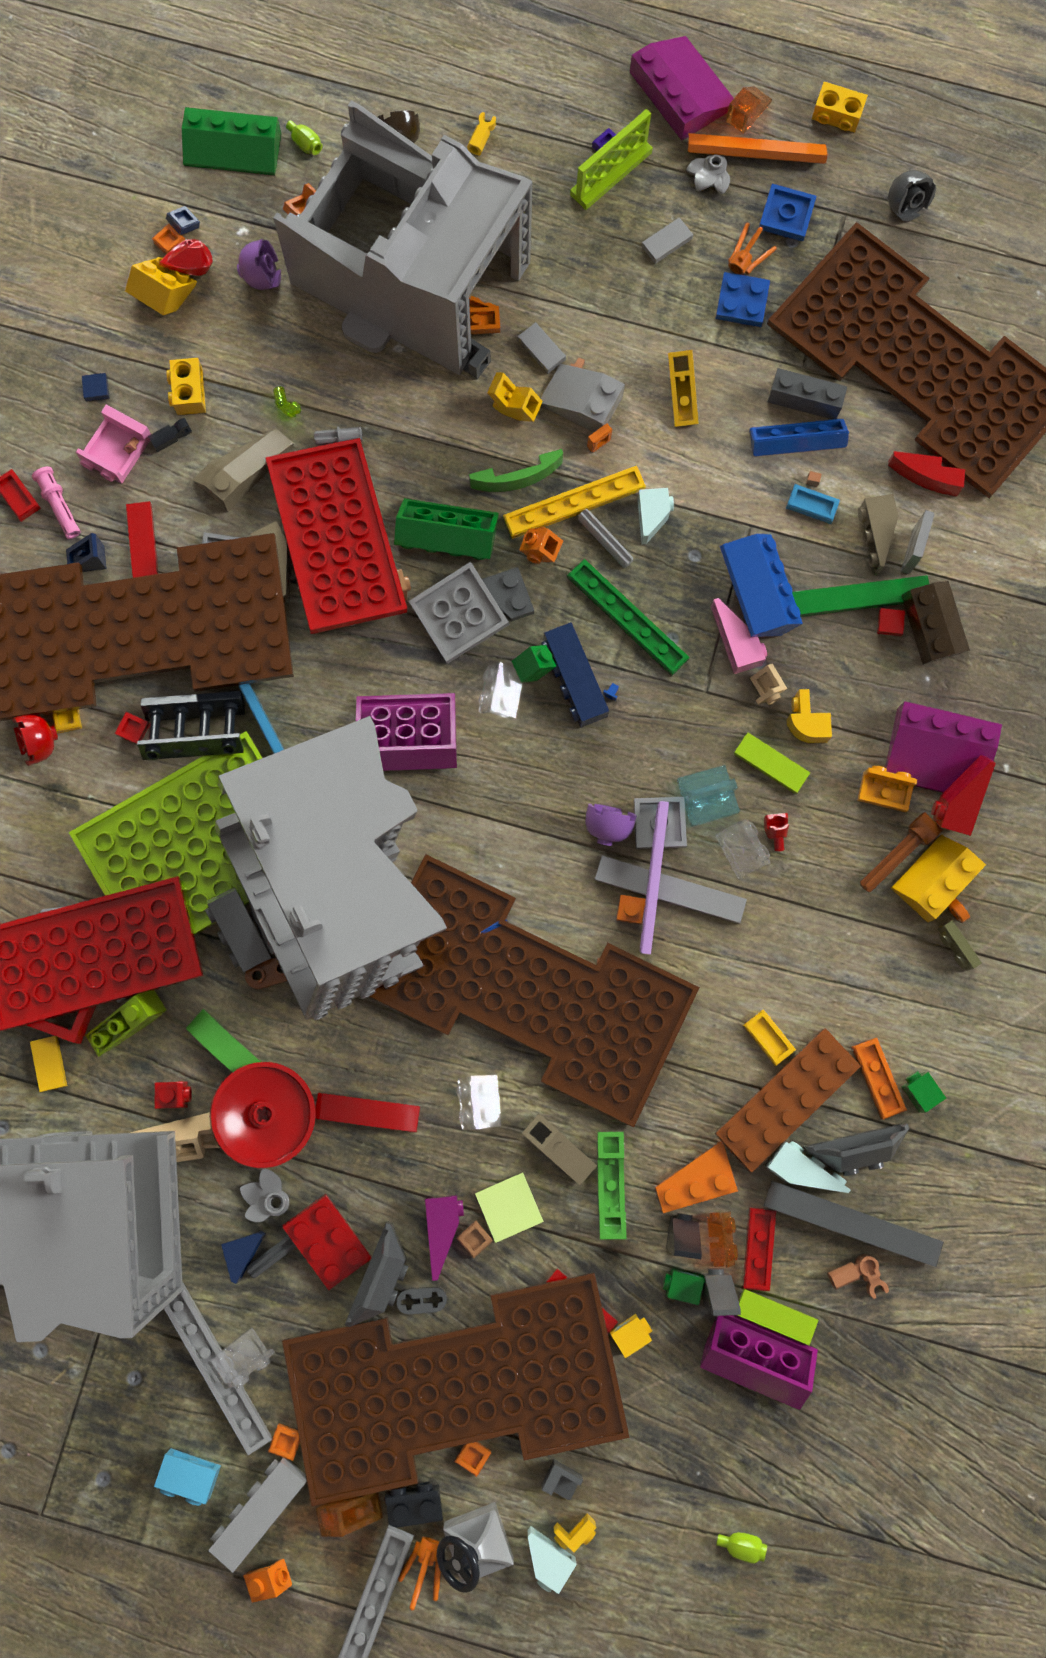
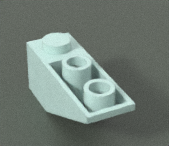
M792 1140L790 1143L784 1141L764 1166L786 1183L844 1193L851 1191L845 1186L847 1182L835 1172L830 1175L824 1170L825 1164L813 1156L811 1159L802 1154L804 1149Z

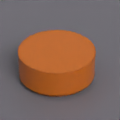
M956 898L947 907L953 917L960 923L970 918L968 911Z

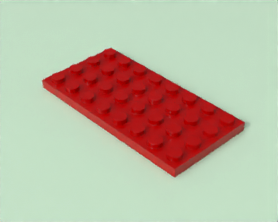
M360 438L265 457L310 633L315 634L407 613V605Z
M173 877L0 924V1032L203 977L180 877Z

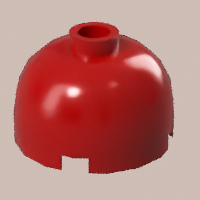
M33 714L22 715L12 719L13 723H18V727L13 729L21 755L27 753L29 758L25 763L31 766L46 760L54 750V741L58 740L54 725L49 726L45 719Z

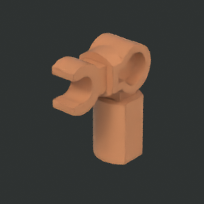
M868 1254L859 1255L854 1264L850 1262L827 1273L835 1290L860 1279L862 1275L864 1281L868 1282L866 1286L867 1293L873 1299L877 1298L874 1288L878 1285L881 1286L883 1292H889L888 1285L879 1278L881 1274L878 1261Z

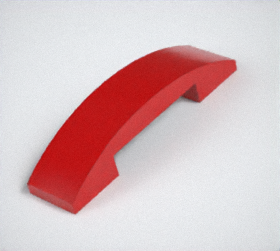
M318 1093L315 1119L417 1132L420 1106Z

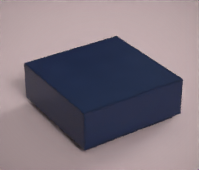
M186 206L168 212L166 215V220L180 235L199 228L200 221Z
M106 373L82 376L83 396L86 402L110 399Z

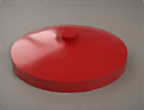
M256 1062L236 1069L221 1082L213 1096L209 1117L213 1137L220 1149L229 1158L248 1167L269 1168L291 1160L304 1148L314 1128L316 1111L314 1099L308 1085L295 1071L278 1063Z

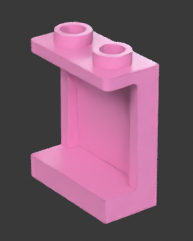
M105 405L101 411L105 419L85 449L81 450L78 448L76 454L80 459V464L88 470L92 471L94 468L108 481L113 482V480H116L122 484L150 442L148 436L151 433L147 426ZM136 437L139 440L136 445L137 449L128 454L123 448L131 438Z

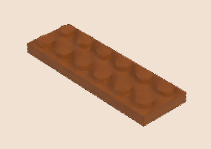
M824 1028L714 1134L742 1165L752 1173L842 1086L861 1065Z

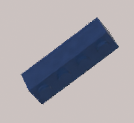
M572 622L544 632L541 645H547L548 650L552 654L556 665L552 672L555 678H560L562 683L560 691L564 700L568 699L572 708H569V712L573 721H578L581 728L607 718L609 714L608 706Z

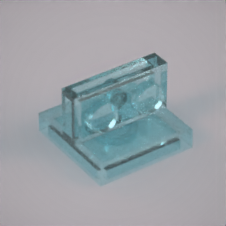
M725 765L677 779L681 796L684 797L685 808L691 827L739 814L740 810L734 794L738 787L735 778H729Z

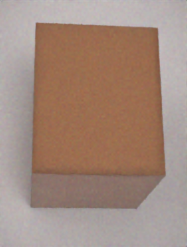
M810 471L806 485L818 487L822 474Z

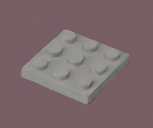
M471 562L409 600L447 663L455 660L510 625Z

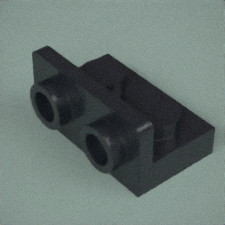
M430 1481L417 1484V1488L406 1489L405 1486L391 1489L390 1492L385 1494L384 1501L387 1506L388 1523L390 1526L398 1528L443 1521L439 1484L433 1485V1482Z

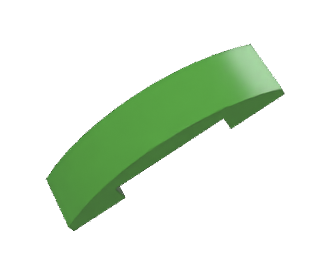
M559 449L539 455L538 465L496 477L492 468L469 474L470 487L486 492H505L530 486L552 474L563 463V451Z
M205 1009L186 1027L210 1053L232 1072L247 1064L262 1062L224 1029Z
M597 1132L600 1240L627 1239L624 1191V1132Z

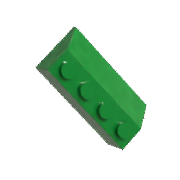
M185 107L182 123L183 165L275 176L282 135L278 117Z
M404 498L396 516L394 545H400L405 549L420 548L431 553L438 551L446 552L452 556H472L477 560L490 559L499 513Z

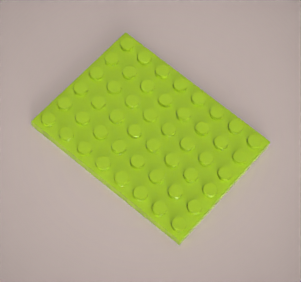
M247 731L240 734L244 753L202 756L69 832L105 896L178 876L181 880L194 936L217 923L216 921L212 923L205 909L209 908L207 905L208 900L235 887L244 905L246 906L250 903L215 830L216 820L235 813L227 795H222L218 787V776L262 759Z

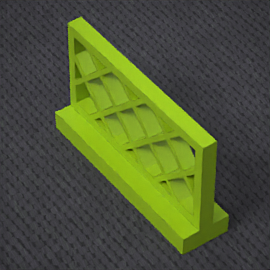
M647 109L578 167L577 184L570 190V196L585 210L591 207L652 154L653 147L647 143L651 113Z

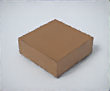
M477 1220L456 1238L473 1258L493 1241Z

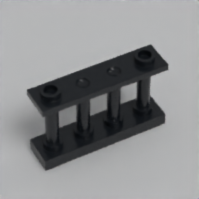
M241 691L141 698V708L145 720L150 722L149 739L137 741L142 760L244 753L240 733H234L235 715H245V704ZM225 716L224 734L209 735L210 717ZM200 718L199 736L184 737L185 719ZM175 720L174 738L159 739L160 721Z

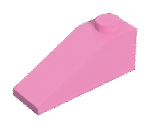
M719 598L714 599L711 610L734 674L762 666L766 660L765 657H767L764 643H760L758 637H751L747 625Z

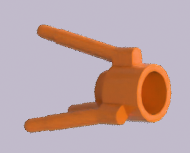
M748 222L745 224L734 252L728 260L730 270L739 275H744V273L749 275L757 265L777 249L776 246H773L752 263V255L749 251L763 228L759 227L745 249L740 251L750 226Z
M422 1537L421 1542L416 1541L414 1550L398 1577V1581L402 1582L418 1555V1562L422 1563L410 1604V1610L412 1611L415 1609L427 1568L428 1566H433L434 1562L433 1600H438L441 1571L437 1562V1547L440 1541L430 1537Z

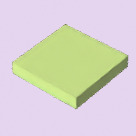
M523 1172L475 1193L495 1243L544 1222Z

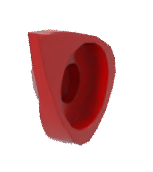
M188 239L177 244L164 256L159 265L184 274L202 276L209 271L213 259L210 250L204 243L196 239Z

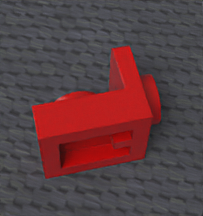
M188 1082L155 1083V1109L188 1108V1102L192 1100L191 1086L188 1087Z

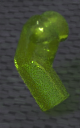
M277 386L273 389L276 407L285 415L294 418L297 414L301 413V407L296 401H293L291 404L287 401L284 387Z

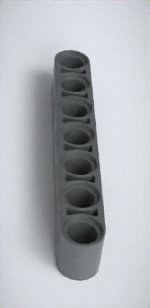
M771 1181L764 1206L937 1267L944 1243L941 1240Z

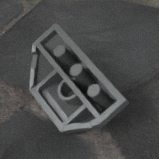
M901 1123L802 1147L805 1153L817 1158L833 1171L843 1172L844 1176L859 1173L858 1168L868 1166L869 1170L884 1167L883 1162L891 1161L907 1134L909 1125Z
M389 1221L384 1226L345 1326L351 1327L385 1312L387 1306L393 1307L398 1291L394 1290L398 1280L403 1282L409 1266L404 1265L407 1259L395 1227Z

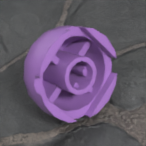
M263 239L253 241L241 250L237 271L239 276L249 286L258 290H267L278 287L281 282V270L276 271L275 266L278 257L269 241H263Z
M588 804L585 822L589 833L598 838L597 843L612 846V842H621L628 838L634 828L637 815L629 811L628 815H623L621 809L600 804H594L593 806Z

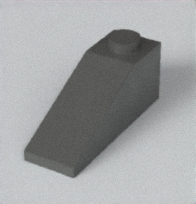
M709 1268L708 1273H702V1277L705 1279L702 1289L703 1306L713 1316L741 1315L732 1276L728 1272L724 1273V1268Z

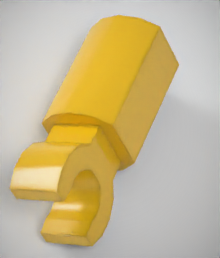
M485 112L479 115V124L476 126L467 145L468 151L478 156L481 155L486 145L490 131L496 127L495 116L492 117L490 122L484 121Z

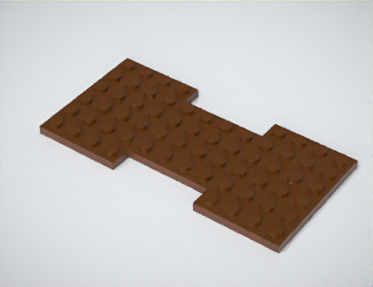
M856 222L768 319L767 325L838 381H841L854 365L928 422L916 436L915 441L934 456L942 457V462L948 467L965 469V480L990 499L1046 433V367L1006 336H1003L990 352L916 296L930 279L928 276Z
M270 533L177 547L179 571L84 585L82 565L79 562L0 574V721L12 720L14 717L33 714L39 716L97 707L94 683L191 668L192 684L195 692L294 677L275 534Z
M425 854L411 884L442 917L447 928L422 940L416 947L417 951L415 953L424 965L422 968L398 978L399 982L391 987L385 988L382 985L376 988V992L369 997L448 1036L460 1013L552 1058L540 1082L634 1128L700 987L608 942L597 965L505 921L514 905L515 897ZM496 922L502 925L486 933H481V931L485 930L486 928L490 927Z
M595 1272L491 1294L496 1322L393 1344L388 1317L361 1322L351 1327L343 1326L282 1340L311 1506L418 1484L419 1480L414 1455L518 1433L524 1461L630 1438Z

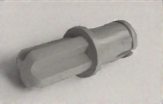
M337 427L334 430L314 432L316 445H327L360 438L361 442H363L361 427L342 429Z

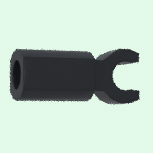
M182 418L175 422L173 426L167 425L148 437L156 451L159 452L177 442V438L189 435L192 430L186 419Z

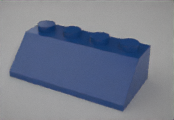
M754 534L720 546L751 637L782 636L803 624L800 610L792 594V587L788 583L784 572V565L779 558L776 542L771 534Z

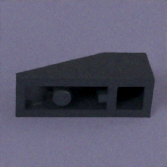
M677 1213V1218L670 1217L666 1249L674 1256L701 1260L699 1222L692 1220L693 1215Z

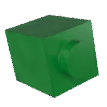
M547 645L530 646L511 661L521 683L538 681L556 667Z
M916 1071L905 1078L907 1083L901 1086L919 1113L928 1112L946 1099V1096L929 1072L919 1073V1071Z
M671 1268L670 1274H665L662 1289L666 1290L665 1295L668 1298L699 1305L705 1279L700 1275Z

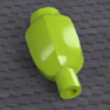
M292 120L287 122L286 129L291 132L293 142L303 152L309 155H318L321 152L323 145L320 137L311 128L302 124L296 125Z
M740 1532L733 1533L729 1537L718 1534L716 1545L727 1548V1551L733 1558L750 1564L765 1561L767 1545L763 1544L759 1537Z

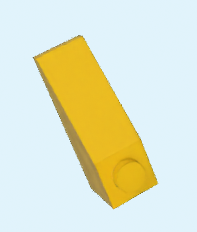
M693 350L668 353L675 427L699 424Z

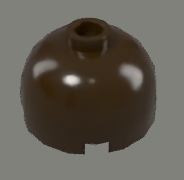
M403 110L390 112L391 116L384 119L383 115L378 116L379 119L411 142L415 143L420 134L418 113L415 114L414 111Z

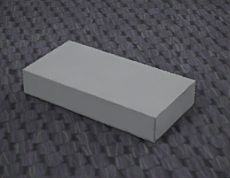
M679 217L643 241L641 247L656 264L692 240L693 233Z
M536 322L518 335V341L547 374L566 360V355Z

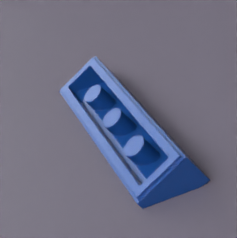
M844 419L750 428L754 456L845 448L848 445L849 431Z

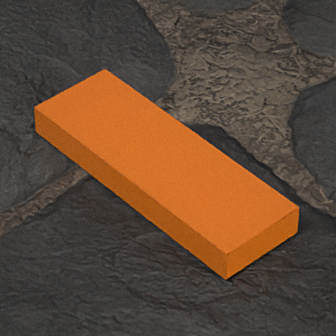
M877 1037L852 1046L881 1120L907 1111Z

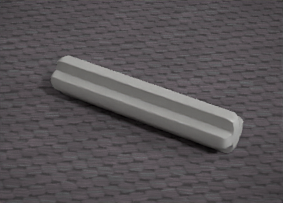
M588 509L579 514L578 520L623 568L628 567L633 562L631 554Z

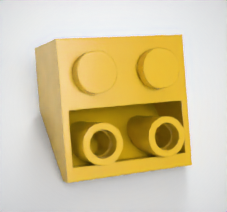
M161 257L132 265L125 292L163 316L176 312L197 284V281L189 277L188 274L160 266L159 263L163 259Z

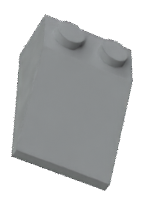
M560 364L541 397L543 401L541 406L595 432L606 423H609L623 398L625 384L604 373Z

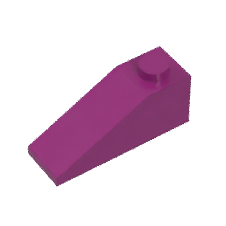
M457 1195L425 1199L432 1281L438 1280L460 1222L459 1217L464 1216L463 1200L458 1201Z

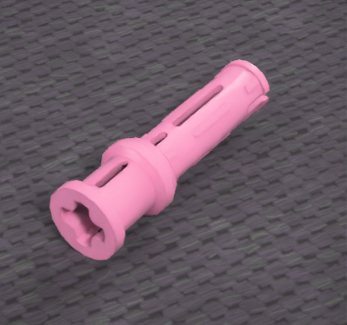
M42 467L32 474V478L38 483L42 498L49 502L63 529L65 537L67 539L75 538L81 531L63 499V489L55 481L53 469L51 467Z

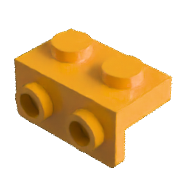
M872 766V768H868L863 772L857 801L901 812L909 810L913 787L917 785L918 779L911 778V774L906 772H896V774L886 772L887 769L881 766Z

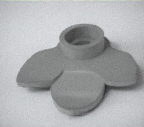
M710 154L706 158H697L691 161L686 169L688 173L695 175L694 184L696 191L704 190L713 185L717 192L724 194L729 187L730 176L726 171L727 160L723 155Z
M269 1169L261 1170L259 1182L248 1183L240 1187L243 1199L251 1205L245 1214V1218L250 1221L263 1222L270 1216L284 1214L289 1208L290 1200L288 1195L282 1191L281 1179ZM275 1197L281 1200V1205L278 1208L272 1204Z

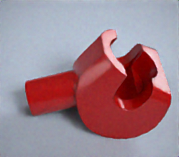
M788 813L766 815L764 817L766 835L769 839H774V851H784V838L787 837L789 829Z

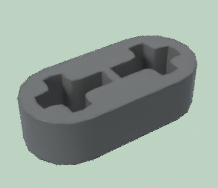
M437 1286L408 1288L403 1290L397 1298V1307L400 1312L409 1315L438 1312L447 1303L446 1292ZM432 1292H437V1295L443 1298V1301H439L436 1307L433 1306V1302H424V1298H430ZM406 1294H411L412 1299H420V1303H413L411 1309H407V1305L402 1304L401 1301L406 1298Z

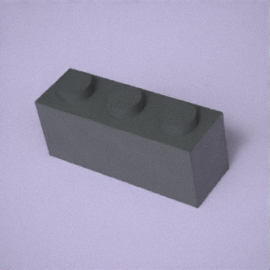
M777 368L767 402L834 420L837 419L842 409L848 386Z
M235 887L207 901L209 908L205 909L210 921L212 923L216 921L221 930L217 934L223 945L229 944L232 950L229 956L235 968L240 966L242 971L245 972L271 958Z

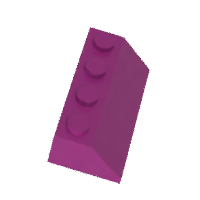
M738 1315L716 1316L704 1346L700 1368L800 1410L812 1393L818 1349Z

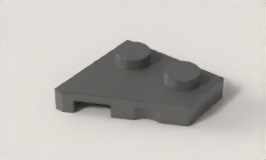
M518 567L482 579L499 608L503 611V614L511 622L534 614L533 605Z

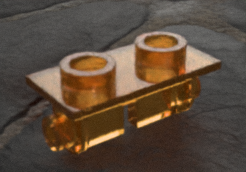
M731 1211L721 1213V1217L720 1212L709 1213L710 1218H707L709 1237H719V1242L709 1243L711 1262L714 1263V1267H723L725 1262L726 1268L735 1265V1261L738 1259V1249L736 1244L733 1243V1234L736 1230L735 1219L731 1217Z

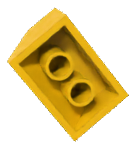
M941 834L891 889L929 923L938 918L986 864L970 849Z

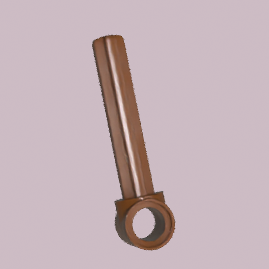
M923 812L908 826L909 834L860 881L862 888L869 893L872 892L920 844L928 845L943 829L926 812Z

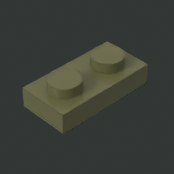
M953 920L938 928L941 933L939 934L941 941L945 946H950L955 953L954 959L961 968H965L968 971L982 964Z

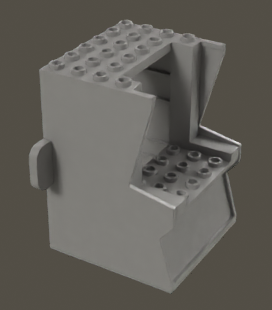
M351 100L348 104L350 122L346 123L341 130L343 151L339 157L333 160L328 174L321 178L317 191L308 198L306 207L301 214L296 216L289 213L286 219H284L281 214L276 213L273 217L290 283L348 314L342 323L343 335L347 340L372 353L380 352L392 338L460 375L472 355L469 295L497 251L511 257V277L517 281L520 280L530 264L532 181L523 176L479 162L463 144L446 135H443L431 156L367 109ZM362 179L411 204L410 207L404 209L400 223L396 228L393 227L391 229L388 239L379 235L368 253L328 233L340 213L344 211L345 205Z
M370 716L218 776V787L222 795H227L235 813L216 820L215 830L250 901L251 913L269 952L275 954L306 1020L313 1018L314 1021L328 1015V1010L337 1007L338 1010L352 1004V999L361 996L362 999L367 998L376 992V988L382 985L385 988L391 987L399 982L398 978L424 966L419 956L415 953L417 951L416 947L422 940L446 930L447 927L442 917L393 864L400 852L395 843L403 823L414 819L417 808L408 790L385 780L376 729Z
M92 1131L47 1133L30 1138L0 1139V1284L5 1289L17 1342L42 1341L61 1323L117 1338H133L183 1291L175 1131L95 1135L92 1134Z

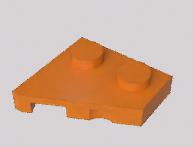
M471 296L469 298L471 334L500 333L499 306L489 302H482L479 298Z

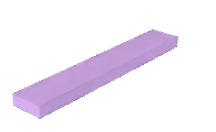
M665 801L658 802L656 809L639 950L643 954H651L669 807V802Z

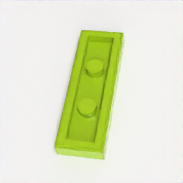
M748 732L734 752L735 756L794 794L798 793L810 774L809 771Z
M743 1288L738 1301L741 1315L738 1316L810 1346L819 1321L818 1319Z

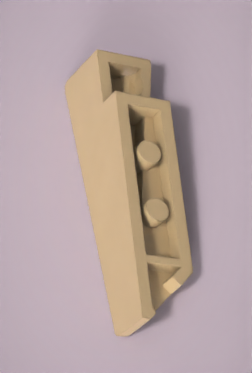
M210 1112L130 1132L175 1131L176 1162L204 1158V1148H220L211 1131Z

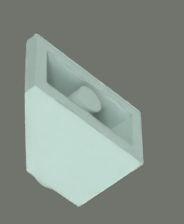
M668 488L639 490L637 503L641 545L647 544L666 523L670 511L674 510L673 496H669Z
M530 1526L527 1530L535 1578L538 1579L537 1583L547 1592L553 1590L559 1594L577 1565L576 1558Z

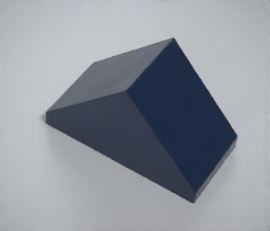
M90 533L66 549L67 564L79 562L82 565V572L107 569L105 547L94 533Z
M260 1231L221 1244L231 1282L237 1284L241 1281L247 1266L252 1261L266 1233Z

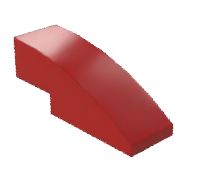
M894 451L888 461V466L899 475L928 490L957 497L964 488L965 469L941 466L942 457Z

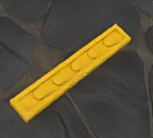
M636 465L503 515V519L511 539L525 535L528 529L547 527L579 515L585 509L590 511L638 493L639 490H644L646 485Z

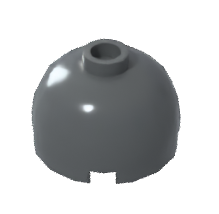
M909 170L894 179L889 189L888 201L891 210L903 221L916 219L920 216L917 212L923 207L927 209L935 197L936 184L933 183V179L919 170Z

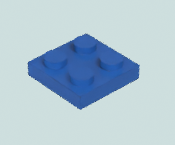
M772 184L759 227H762L763 231L803 242L817 196Z
M724 272L715 319L762 327L770 280Z

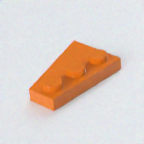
M721 1141L655 1187L662 1213L738 1192L725 1146Z

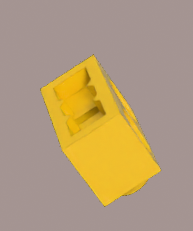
M823 82L812 120L855 133L868 95Z
M199 358L169 360L170 370H166V375L172 392H168L170 407H174L177 415L206 413L203 368ZM183 374H189L185 378H180ZM185 396H191L188 400H182Z

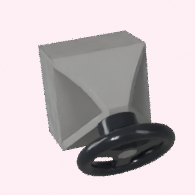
M495 1502L444 1522L443 1531L445 1537L439 1542L437 1547V1562L444 1579L455 1590L463 1593L470 1592L477 1586L479 1578L514 1565L513 1553ZM447 1546H449L452 1555L450 1560H445V1549ZM450 1570L458 1573L460 1581L451 1574Z

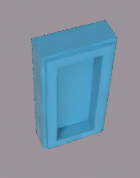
M795 484L786 509L831 524L840 500Z

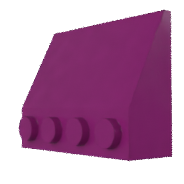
M686 36L650 43L631 56L630 74L681 141L688 138L689 133H696L738 107L737 101Z
M455 693L356 697V721L370 716L375 725L383 771L457 768Z
M904 701L897 708L885 765L886 772L895 774L896 772L909 773L911 778L918 779L916 787L943 793L980 755L994 761L1002 724Z

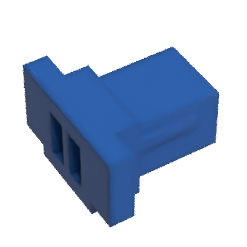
M612 683L607 691H603L602 695L616 701L618 696L615 694L619 686Z

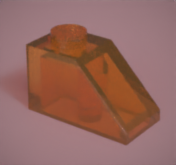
M755 86L743 87L730 102L726 121L744 134L768 107L772 99Z
M378 1492L327 1503L316 1508L321 1536L343 1537L383 1518Z

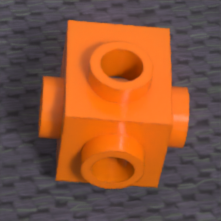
M545 527L528 529L519 550L532 563L555 562L563 540Z

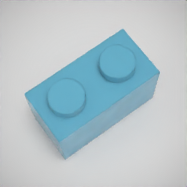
M171 1448L164 1456L154 1487L159 1488L160 1493L166 1496L175 1497L179 1495L185 1497V1501L192 1505L206 1504L212 1495L221 1465Z

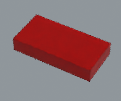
M13 469L0 476V494L21 522L41 509Z

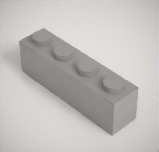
M282 1458L280 1462L275 1459L264 1472L267 1478L263 1483L260 1484L257 1481L246 1494L250 1499L244 1506L239 1503L228 1516L232 1520L228 1526L224 1528L221 1525L210 1538L214 1543L208 1551L232 1573L306 1483V1474L289 1459Z

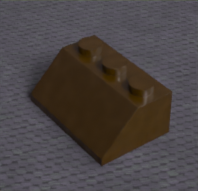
M949 581L935 582L917 587L901 595L923 665L970 651Z

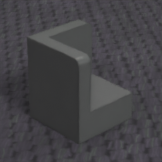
M471 338L472 355L463 370L478 379L490 364L491 355L489 349Z
M553 1459L541 1483L542 1491L551 1496L554 1492L570 1500L577 1486H581L583 1477L582 1474Z

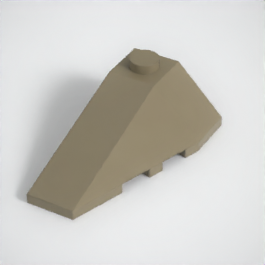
M275 428L209 463L193 479V482L229 512L268 472L265 457L287 453L294 443Z

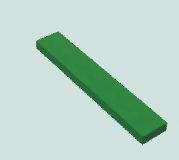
M585 559L567 575V578L671 676L689 660L690 657Z
M928 575L795 591L792 594L800 610V617L901 605L904 604L902 594L911 589L928 585L929 579Z

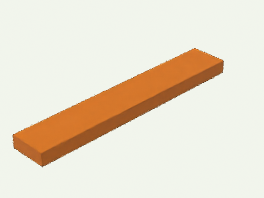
M688 134L689 153L825 164L828 156L825 144Z

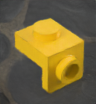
M587 1513L570 1533L557 1522L554 1525V1533L556 1534L554 1539L564 1550L569 1548L575 1553L582 1544L587 1545L596 1534L594 1531L596 1529L595 1520Z

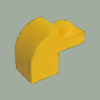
M496 372L487 392L494 400L493 408L501 414L519 421L534 422L543 402L531 387H516L502 372Z
M799 689L795 697L792 698V712H796V714H790L787 718L790 732L797 739L806 743H827L832 738L831 713H811L809 689Z

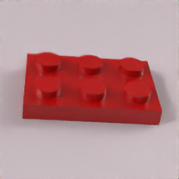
M327 1194L321 1196L283 1224L285 1232L328 1290L372 1259L371 1254Z

